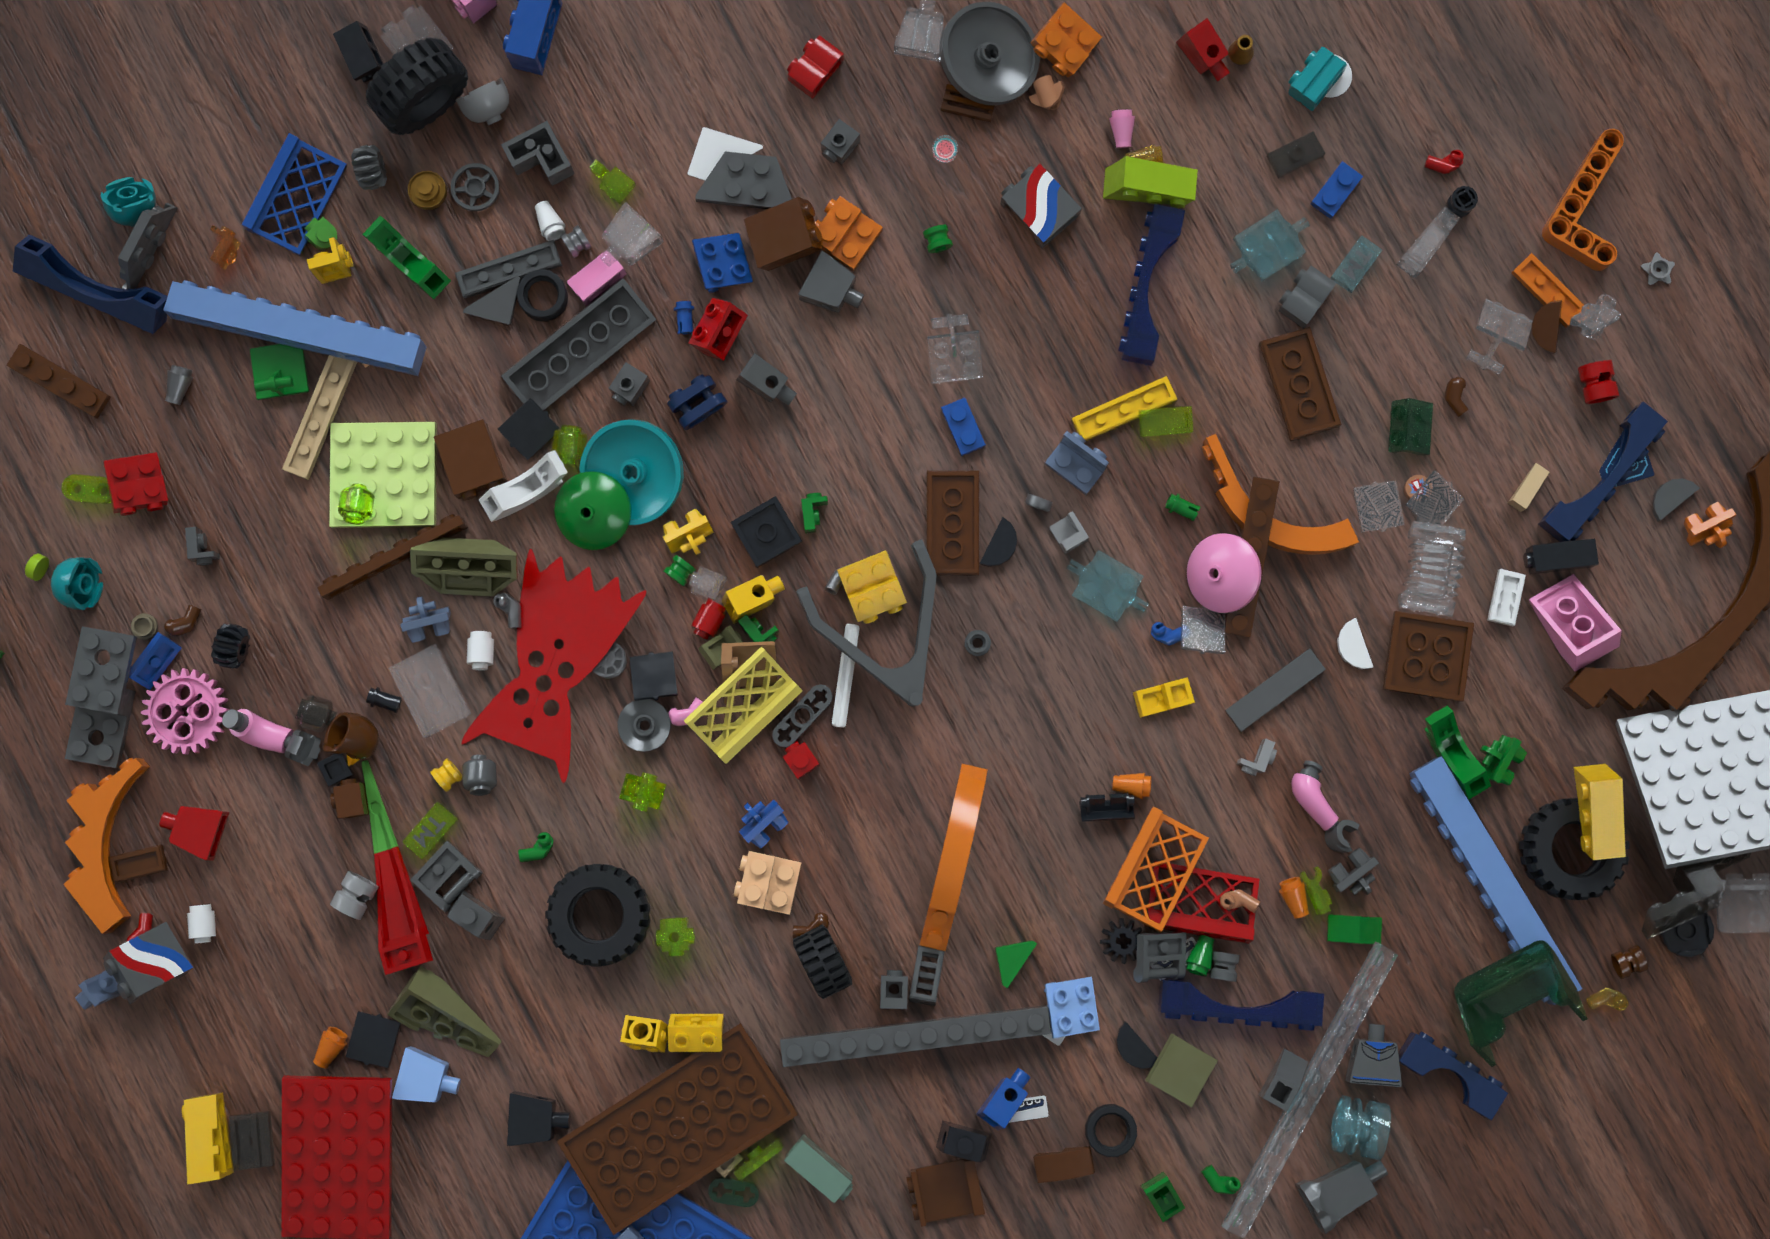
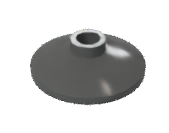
M651 699L632 701L624 707L618 718V732L622 741L636 751L647 752L657 749L666 741L670 733L671 722L668 712L661 704ZM643 721L650 723V728L646 731H643L640 727Z

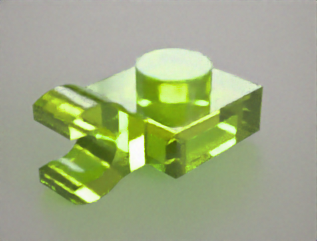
M595 159L589 167L590 171L602 180L599 188L619 204L636 185L631 178L616 166L610 172Z
M1318 866L1313 867L1315 877L1312 880L1308 879L1305 871L1300 872V877L1307 887V892L1316 915H1322L1331 911L1329 905L1332 902L1327 890H1322L1321 886H1319L1322 871Z

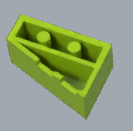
M1125 156L1105 168L1103 199L1169 204L1174 208H1184L1185 205L1195 200L1198 170Z

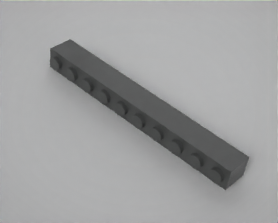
M1043 1005L784 1037L780 1039L783 1067L1046 1035L1051 1034L1048 1007Z

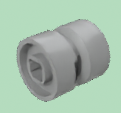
M348 871L341 882L343 889L336 891L330 905L354 919L361 920L367 909L366 901L372 900L379 886L359 874Z

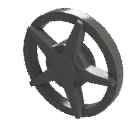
M471 163L461 167L454 174L451 181V193L454 200L460 207L468 211H482L489 208L497 200L500 191L499 180L494 171L480 163ZM469 169H483L488 174L482 178L472 176ZM466 171L468 179L465 181L464 186L455 188L459 176ZM491 177L495 181L494 194L488 192L485 185ZM456 193H467L470 196V206L461 202ZM482 196L491 198L485 204L475 206L477 198Z

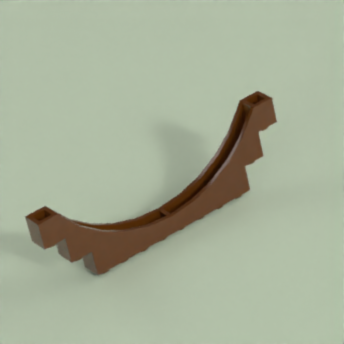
M1770 451L1764 453L1746 473L1754 508V540L1748 569L1737 595L1724 614L1697 641L1668 658L1649 665L1625 669L1591 667L1579 669L1562 689L1586 710L1594 707L1599 708L1608 698L1606 693L1627 711L1642 708L1649 700L1647 695H1650L1666 710H1682L1690 702L1691 698L1689 695L1694 689L1698 691L1707 682L1706 675L1711 670L1715 671L1724 662L1723 655L1728 650L1732 651L1738 646L1742 640L1739 638L1745 630L1749 631L1758 622L1757 615L1762 610L1765 612L1770 608Z

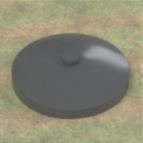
M977 2L959 10L946 24L940 39V60L948 80L962 95L984 105H1002L1020 97L1034 82L1039 69L1040 57L1034 52V46L1030 44L1035 35L1028 23L1011 8L995 2Z

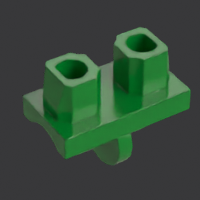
M1502 735L1499 741H1493L1491 747L1482 745L1480 751L1486 755L1482 764L1485 765L1484 768L1487 770L1490 781L1505 785L1511 784L1515 776L1512 771L1507 769L1511 761L1520 764L1527 755V752L1520 746L1522 741L1514 737L1510 738Z

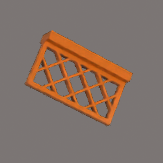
M1153 806L1103 904L1111 909L1115 908L1161 933L1209 837L1162 813V810ZM1163 822L1174 828L1176 837L1162 840L1159 829ZM1179 830L1186 834L1180 835ZM1157 836L1158 842L1152 844L1153 840ZM1192 836L1201 841L1197 850L1186 853L1182 841L1183 838ZM1178 840L1182 855L1168 858L1164 844ZM1160 846L1164 860L1151 864L1147 852L1150 848ZM1194 855L1191 862H1189L1188 856ZM1184 858L1187 867L1186 872L1174 876L1170 862ZM1145 859L1146 865L1140 867L1143 860ZM1166 863L1170 878L1157 882L1152 867ZM1148 869L1152 883L1139 887L1135 876L1137 872ZM1182 878L1178 886L1176 880ZM1172 881L1175 894L1173 897L1163 900L1158 885ZM1133 882L1134 889L1128 890ZM1154 887L1159 901L1145 905L1140 891ZM1136 892L1141 907L1130 909L1121 904L1125 895ZM1170 902L1166 910L1164 903ZM1157 905L1161 906L1164 916L1159 924L1149 919L1147 908ZM1142 910L1143 915L1137 913V911Z

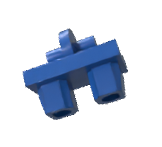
M774 799L767 806L760 801L753 808L747 802L744 807L748 813L741 818L746 825L739 833L748 843L752 842L761 849L770 840L763 831L770 823L777 831L782 830L788 824L786 817L782 813L784 810Z

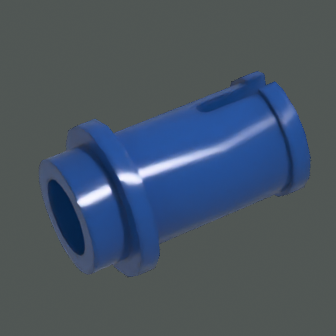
M691 301L676 302L674 311L677 312V334L693 333L692 310H694V306H692Z

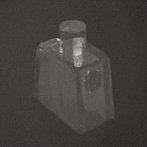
M920 0L919 9L907 8L895 40L894 54L941 62L940 39L943 32V14L934 12L936 0Z
M625 202L602 234V238L609 248L600 256V259L607 266H611L622 258L631 266L664 241L661 234Z

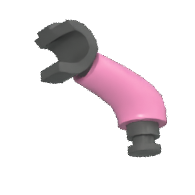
M230 709L223 715V725L241 741L264 750L284 753L286 758L309 766L313 759H317L321 750L319 748L321 738L299 729L293 731L292 729L280 726L247 709H240L238 711Z
M1304 761L1303 767L1305 769H1301L1300 773L1294 774L1291 782L1292 792L1296 800L1325 831V842L1331 850L1340 853L1353 851L1350 843L1344 839L1342 831L1344 829L1350 833L1358 830L1360 824L1351 820L1337 821L1339 817L1332 810L1320 790L1321 783L1318 781L1320 776L1317 773L1322 772V766L1313 761Z

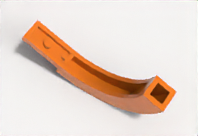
M1214 434L1204 440L1202 451L1207 461L1211 460L1215 467L1213 474L1217 483L1224 486V488L1216 492V496L1229 516L1244 530L1249 498L1241 488L1218 437ZM1273 518L1268 545L1286 552L1317 555L1347 549L1358 544L1359 540L1349 519L1322 527H1300Z
M967 764L961 765L943 849L920 940L921 946L946 951L968 863L988 769Z

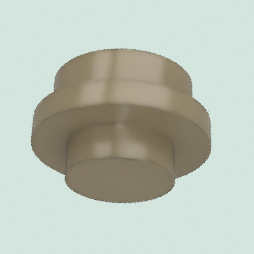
M139 614L131 622V631L138 639L148 640L157 633L158 622L150 614Z

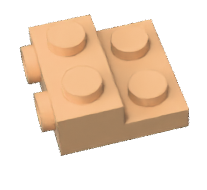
M749 851L748 856H742L739 871H743L744 875L742 882H736L733 897L738 898V904L790 915L802 862Z

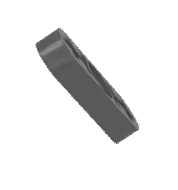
M822 684L812 687L775 727L772 735L774 742L783 748H787L795 743L831 704L833 699L831 690ZM825 690L827 692L825 695L827 701L825 703L820 701L815 705V708L819 709L815 714L813 709L804 703L807 699L812 703L816 699L814 693L816 691L821 693ZM802 708L810 712V720L805 724H800L795 719V713ZM791 719L793 724L801 728V730L796 733L795 729H793L789 734L791 740L789 742L786 740L780 742L778 740L780 738L778 732L781 729L786 731L791 726L786 722Z

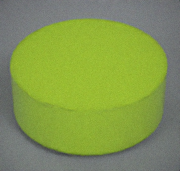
M39 553L33 555L25 567L26 577L34 581L40 580L49 567V559Z

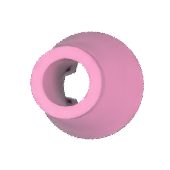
M1132 110L1112 111V117L1109 120L1116 148H1130L1135 116H1132Z

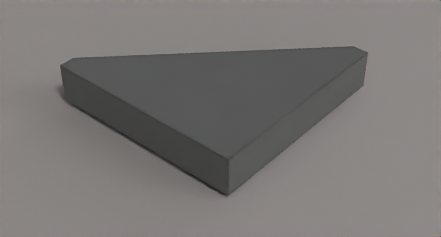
M513 278L464 308L463 313L511 325L517 302V289L522 278Z

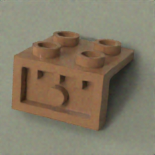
M775 642L722 643L721 668L723 683L760 647H763L776 661ZM764 657L756 664L755 671L765 670L766 659ZM777 675L770 677L769 685H774L778 681ZM764 676L754 677L753 686H763ZM741 678L736 683L735 689L746 686L747 678ZM728 696L724 697L725 704H727Z

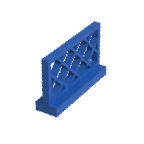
M289 133L242 223L243 228L301 256L308 242L304 238L308 232L306 231L304 234L302 228H305L310 222L300 224L296 211L311 207L314 214L313 218L315 217L319 221L347 164ZM302 148L313 154L314 163L300 167L297 157ZM316 155L324 160L318 161ZM295 161H296V164H297V167H298V168L292 169V167H293V165H294V163H295ZM330 162L339 167L334 176L324 179L320 165ZM317 166L321 180L306 184L302 171ZM299 172L303 185L288 189L286 183L288 175ZM331 181L327 189L326 183ZM323 184L326 192L324 197L312 201L308 188ZM284 185L286 190L280 192L282 186ZM305 189L309 203L294 207L290 193ZM288 195L292 208L277 212L274 205L276 198ZM320 204L317 211H315L314 205ZM272 208L274 213L268 215ZM293 212L298 225L282 229L278 216ZM276 217L280 231L269 234L261 230L265 220ZM299 229L302 240L299 246L295 247L287 243L285 233ZM282 235L283 240H281V239H279V238H277V237H275V236Z

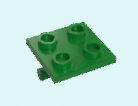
M282 344L250 349L257 400L309 392L303 349Z

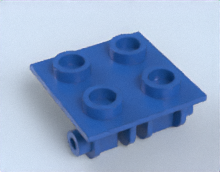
M739 233L692 240L704 287L706 290L708 289L709 293L717 292L719 287L753 282Z

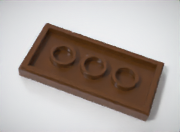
M1307 327L1260 341L1259 345L1290 441L1340 427L1342 424L1311 328Z
M927 471V551L937 576H979V471Z

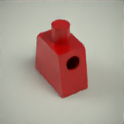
M1208 18L1189 30L1176 42L1200 74L1209 69L1218 82L1230 73L1222 61L1229 54L1228 50Z
M180 806L177 815L164 812L159 826L172 830L169 837L170 843L203 860L214 861L229 812Z

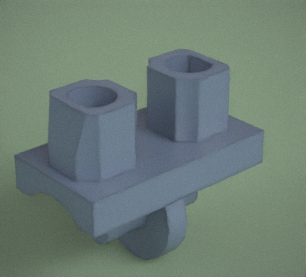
M423 596L417 597V605L409 607L410 615L420 614L403 618V623L400 624L402 632L407 631L412 643L426 639L423 626L431 624L436 636L445 635L450 632V608L448 606L428 612V610L436 609L435 601L425 603Z
M105 970L101 974L89 978L78 985L82 992L75 999L84 1010L92 1005L96 1007L120 996L117 989L118 983L114 976H110Z

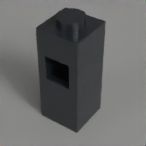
M1595 538L1532 545L1526 549V553L1523 556L1525 568H1529V575L1592 568L1599 565Z

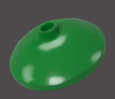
M597 471L579 473L562 485L555 500V519L561 533L568 541L580 548L587 550L607 548L619 541L629 527L631 504L624 487L608 474ZM585 508H588L591 512L589 517L584 515Z

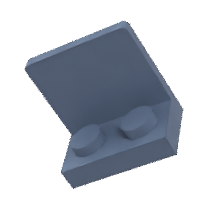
M1066 431L1059 445L1046 460L1045 465L1083 494L1087 495L1104 473L1109 462L1105 460L1107 456L1097 448L1092 450L1085 445L1086 440L1076 432L1071 434Z

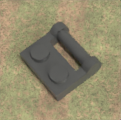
M446 841L412 877L411 881L440 909L447 912L452 907L451 903L475 878L478 879L483 872L450 841ZM463 866L467 872L443 897L440 896L437 891Z
M1185 932L1137 934V967L1133 971V977L1137 983H1144L1149 979H1184L1186 974ZM1173 960L1171 967L1150 969V962Z

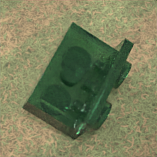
M1412 398L1392 401L1389 452H1407L1422 456L1430 455L1433 403Z

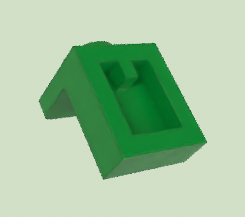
M810 493L806 495V498L801 499L805 534L815 533V525H820L818 509L813 510V507L828 505V497L822 496V493Z
M746 614L738 620L740 626L753 642H775L778 639L776 634L779 633V630L776 626L762 635L761 631L764 628L755 617L750 620Z

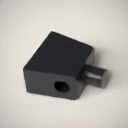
M517 1091L510 1093L507 1146L552 1140L555 1128H570V1112H555L556 1100Z
M942 1120L936 1147L942 1153L981 1163L986 1159L992 1133Z

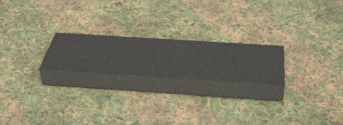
M551 240L456 272L455 275L462 296L466 299L498 288L515 277L523 278L529 272L539 269L552 270L563 265L555 242Z
M1309 648L1227 708L1225 712L1238 730L1242 732L1326 669Z

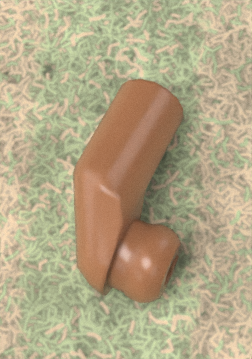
M1240 889L1226 892L1220 898L1221 906L1227 910L1245 907L1255 913L1261 904L1259 900Z

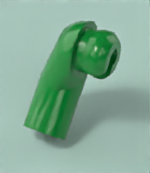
M542 832L537 836L538 840L533 848L519 849L520 862L546 858L553 847L554 840L552 836L547 832Z
M1212 1164L1201 1171L1216 1193L1231 1195L1239 1191L1241 1187V1182L1238 1178L1219 1176Z

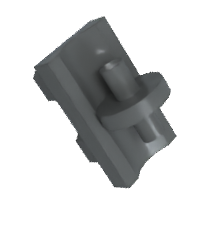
M1357 848L1347 856L1355 866L1353 870L1348 873L1341 863L1334 865L1328 870L1334 882L1332 887L1336 892H1342L1356 882L1357 884L1351 887L1350 891L1356 895L1362 890L1368 895L1372 892L1369 884L1375 880V877L1371 873L1365 878L1362 876L1379 864L1375 857H1369L1361 848Z

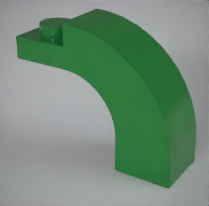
M379 216L362 234L385 258L433 300L451 282L434 263L414 248L382 216Z
M1447 705L1425 718L1427 727L1424 730L1437 757L1442 756L1467 799L1469 800L1491 787L1487 770L1474 757L1464 742L1451 708Z

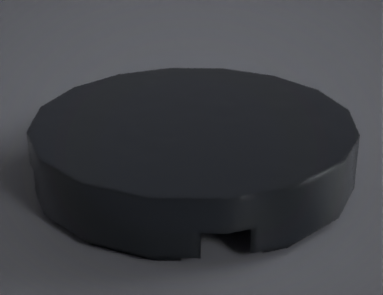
M1681 903L1671 906L1663 913L1659 921L1658 933L1662 944L1668 951L1677 956L1693 957L1702 954L1708 945L1711 944L1714 938V926L1711 917L1703 909L1694 904Z

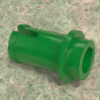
M1171 493L1165 505V508L1169 509V513L1175 512L1190 519V521L1195 520L1198 515L1197 511L1200 510L1199 505L1180 498L1178 493L1176 495Z

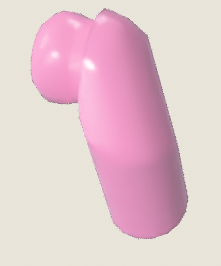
M695 698L688 709H671L668 712L671 723L675 726L687 725L684 720L702 701Z

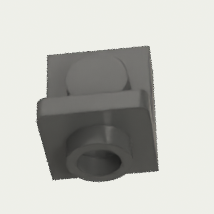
M197 527L185 528L187 558L196 562L198 566L212 565V560H220V554L217 552H204V549L207 548V537L205 533H202L201 529Z

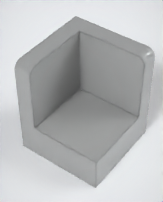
M1073 511L1050 526V531L1064 554L1089 539Z

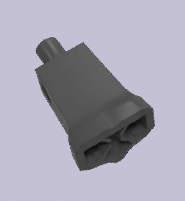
M1380 1160L1365 1169L1360 1162L1352 1161L1317 1179L1302 1180L1295 1183V1186L1315 1224L1322 1233L1327 1234L1336 1226L1341 1218L1378 1195L1372 1183L1387 1176L1388 1172Z

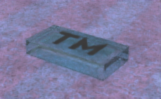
M1361 235L1333 273L1331 279L1352 293L1380 255L1382 249Z

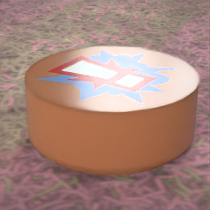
M1422 475L1410 477L1404 484L1405 496L1409 500H1414V495L1418 492L1415 502L1418 499L1419 493L1428 497L1430 493L1424 490L1429 492L1431 490L1422 487L1425 482H1429L1428 478ZM1428 483V488L1432 489L1431 483Z

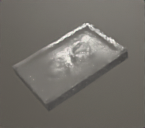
M437 644L388 668L424 739L472 715Z

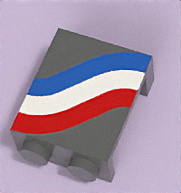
M1039 163L1035 168L1032 166L1027 168L1020 177L1022 179L1016 185L1011 183L1002 191L1001 194L1003 196L1001 197L1000 204L1003 208L1008 205L1036 236L1035 242L1043 249L1080 216L1082 208Z
M167 922L110 950L103 958L106 972L110 976H114L118 983L117 989L123 999H127L129 1004L134 1003L140 996L174 978L179 979L185 976L193 968Z

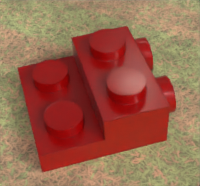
M157 452L103 461L113 513L127 516L137 513L136 510L147 508V511L161 510L164 508L163 505L168 504L166 487Z

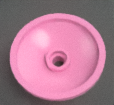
M1226 533L1209 536L1202 540L1191 553L1187 566L1188 585L1195 599L1211 611L1228 613L1240 610L1251 602L1259 589L1261 582L1259 557L1254 548L1239 536ZM1215 569L1218 570L1217 578L1213 575Z

